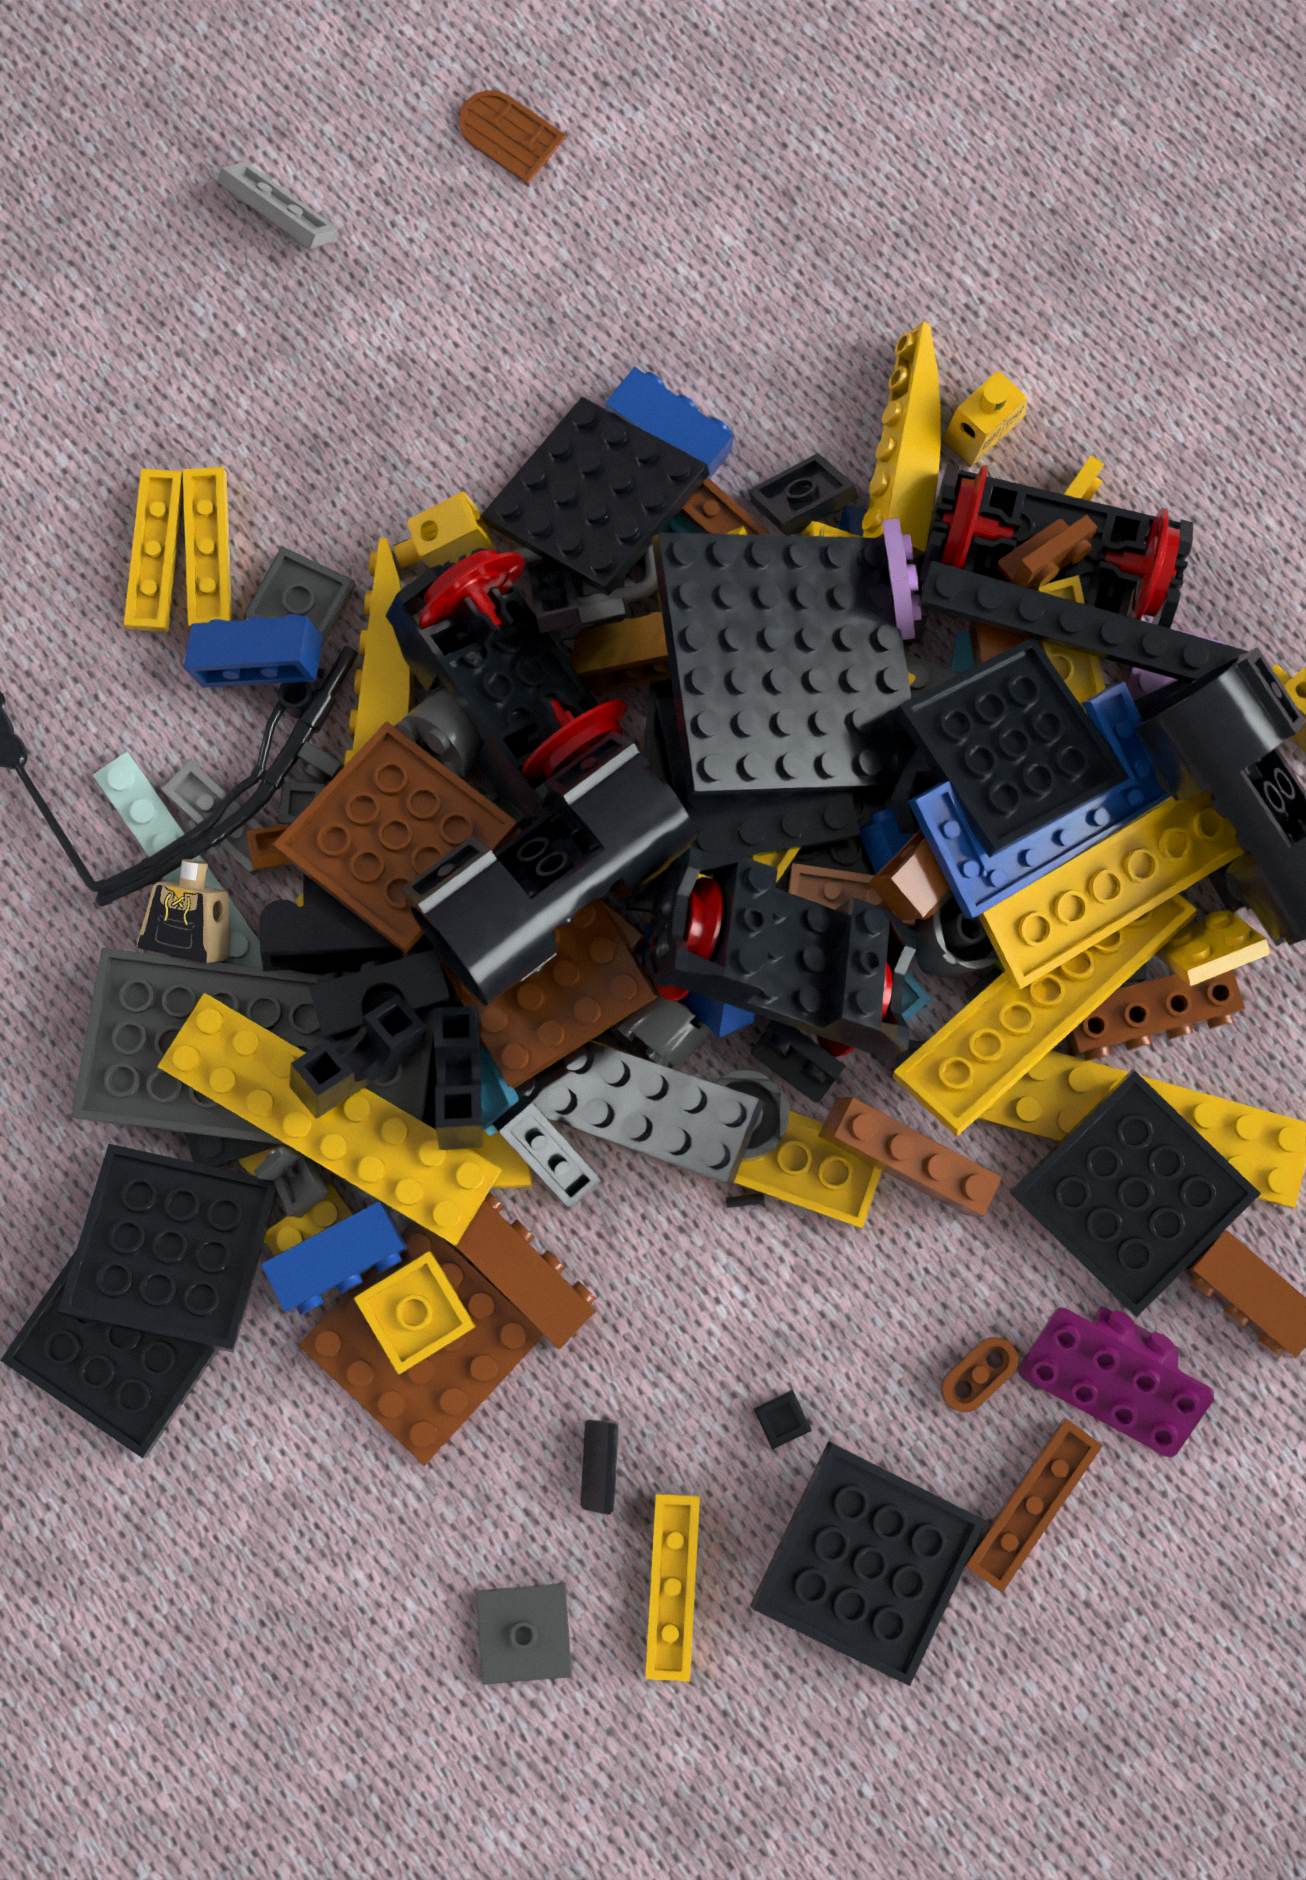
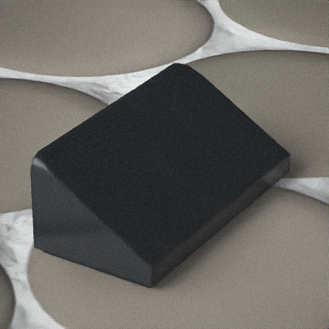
M589 1419L585 1422L580 1500L581 1508L584 1510L610 1515L614 1511L619 1423L617 1421Z

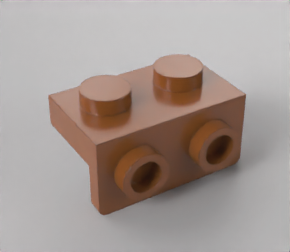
M1087 515L1070 527L1064 520L1058 519L998 561L997 569L1012 584L1034 589L1038 585L1040 587L1044 586L1062 568L1070 563L1075 564L1091 551L1092 545L1090 543L1098 527Z

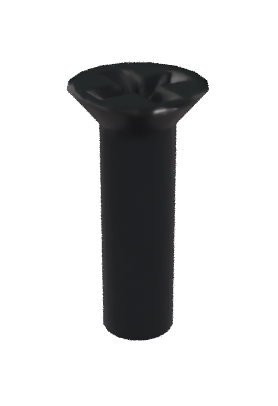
M761 1192L759 1194L726 1197L727 1208L759 1204L765 1208V1197Z

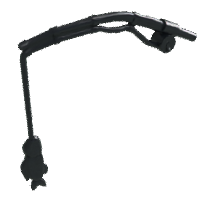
M344 646L320 689H315L314 692L308 682L281 683L278 689L279 700L266 723L257 765L251 771V776L235 785L220 802L214 813L209 818L198 823V826L152 856L142 859L140 863L106 880L102 879L95 882L23 766L27 762L26 747L21 738L14 733V727L4 711L5 697L1 691L0 767L16 770L86 887L93 892H98L95 899L96 904L103 907L146 886L156 884L164 876L181 867L183 859L192 860L210 848L216 847L251 820L270 801L276 790H280L285 782V777L299 759L297 754L305 742H309L313 734L319 733L336 703L334 697L359 654L353 648ZM285 710L291 717L298 720L284 747L270 768L265 770L274 730ZM261 780L262 782L257 791L236 812L214 828L216 823L222 818L227 807L243 792Z

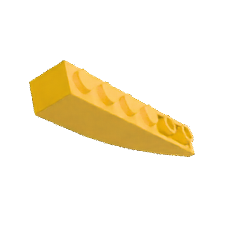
M924 321L910 332L902 334L895 346V354L897 356L894 371L888 382L890 394L887 407L882 415V423L884 425L881 441L875 452L877 463L874 476L869 484V493L871 495L868 511L862 521L863 537L884 538L882 521L899 518L901 534H910L913 559L926 551L938 483L941 448V406L937 363L930 324Z
M379 537L378 550L371 551L369 559V574L374 576L373 590L366 591L364 600V613L369 615L368 630L362 629L360 633L359 652L364 655L363 670L357 669L355 674L354 692L360 695L358 710L352 709L350 714L349 732L350 734H355L353 750L347 749L344 766L386 721L395 727L397 723L414 709L415 674L404 660L393 627L385 616L396 594L403 588L387 538Z

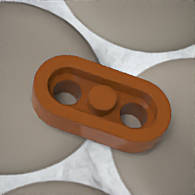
M989 1337L980 1341L943 1377L940 1390L944 1402L950 1408L959 1412H971L979 1408L1015 1373L1018 1367V1354L1014 1346L1009 1341L998 1337ZM991 1351H997L1001 1355V1363L995 1368L990 1367L986 1361L987 1355ZM959 1381H966L970 1386V1392L966 1397L960 1398L955 1393V1386Z

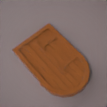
M485 90L474 94L465 101L459 114V127L463 138L475 150L483 153L527 185L566 138V135L511 96L500 91Z

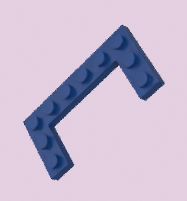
M1124 681L1115 683L1082 702L1088 717L1130 777L1124 784L992 857L987 855L969 827L950 781L941 782L908 801L965 918H974L1172 796L1170 792H1165L1159 786L1155 778V769L1152 766L1154 761L1131 728L1141 716Z

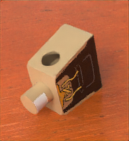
M183 859L179 881L156 882L151 892L136 948L204 963L229 960V895L225 890L205 886L207 862Z

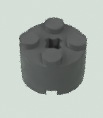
M440 687L431 693L395 725L396 729L462 780L478 766L474 759L485 742L446 687Z
M951 890L947 891L939 900L941 906L932 916L924 920L920 918L915 919V925L909 927L917 930V944L914 955L917 958L919 968L926 974H934L945 979H957L986 968L999 959L979 917L965 918Z
M648 973L646 976L653 986L654 983L652 982L650 974ZM656 985L655 987L653 986L658 995L656 999L614 1026L632 1041L634 1038L638 1041L641 1039L646 1043L649 1048L645 1053L656 1064L669 1068L673 1066L681 1068L712 1030L704 1023L700 1026L698 1023L701 1020L680 1000L668 1001L662 998Z
M753 1070L732 1071L715 1081V1084L759 1098L764 1102L742 1162L759 1160L772 1152L781 1141L789 1121L788 1103L780 1088L770 1078Z

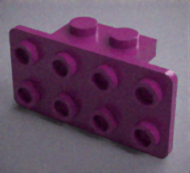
M1102 1305L1094 1315L1092 1322L1066 1308H1057L1019 1368V1374L1025 1380L1165 1457L1177 1455L1214 1400V1391L1211 1387L1178 1370L1179 1347L1175 1346L1168 1337L1158 1332L1151 1333L1135 1324L1125 1313L1111 1311Z

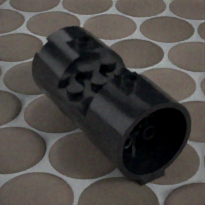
M1256 647L1248 653H1243L1224 662L1184 686L1144 714L1131 728L1154 761L1152 766L1155 769V778L1159 786L1165 792H1170L1175 801H1184L1210 790L1212 793L1211 801L1215 810L1221 817L1229 819L1237 831L1235 833L1237 843L1244 852L1232 862L1224 873L1229 892L1235 899L1241 900L1247 910H1252L1275 946H1279L1284 942L1282 938H1285L1287 943L1292 945L1306 939V790L1277 746L1295 735L1306 720L1259 648Z
M614 730L544 782L549 790L546 793V800L550 811L493 853L481 841L471 836L401 889L406 897L405 903L411 915L433 948L467 990L485 1006H488L520 980L523 981L529 975L539 972L546 962L557 955L556 953L559 951V948L551 931L558 926L569 923L575 917L576 912L593 899L604 896L609 890L626 902L632 896L642 893L649 883L660 876L659 874L667 869L669 864L687 849L695 847L693 841L697 839L696 831L673 790L667 783L663 785L650 770H644L649 766L650 762L638 751L634 742Z

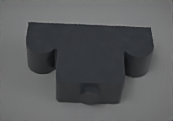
M304 873L302 907H298L296 903L290 900L280 899L266 905L261 912L260 954L263 971L360 967L362 964L373 960L382 959L385 963L402 959L401 954L403 952ZM424 934L411 948L426 947L427 951L434 949Z

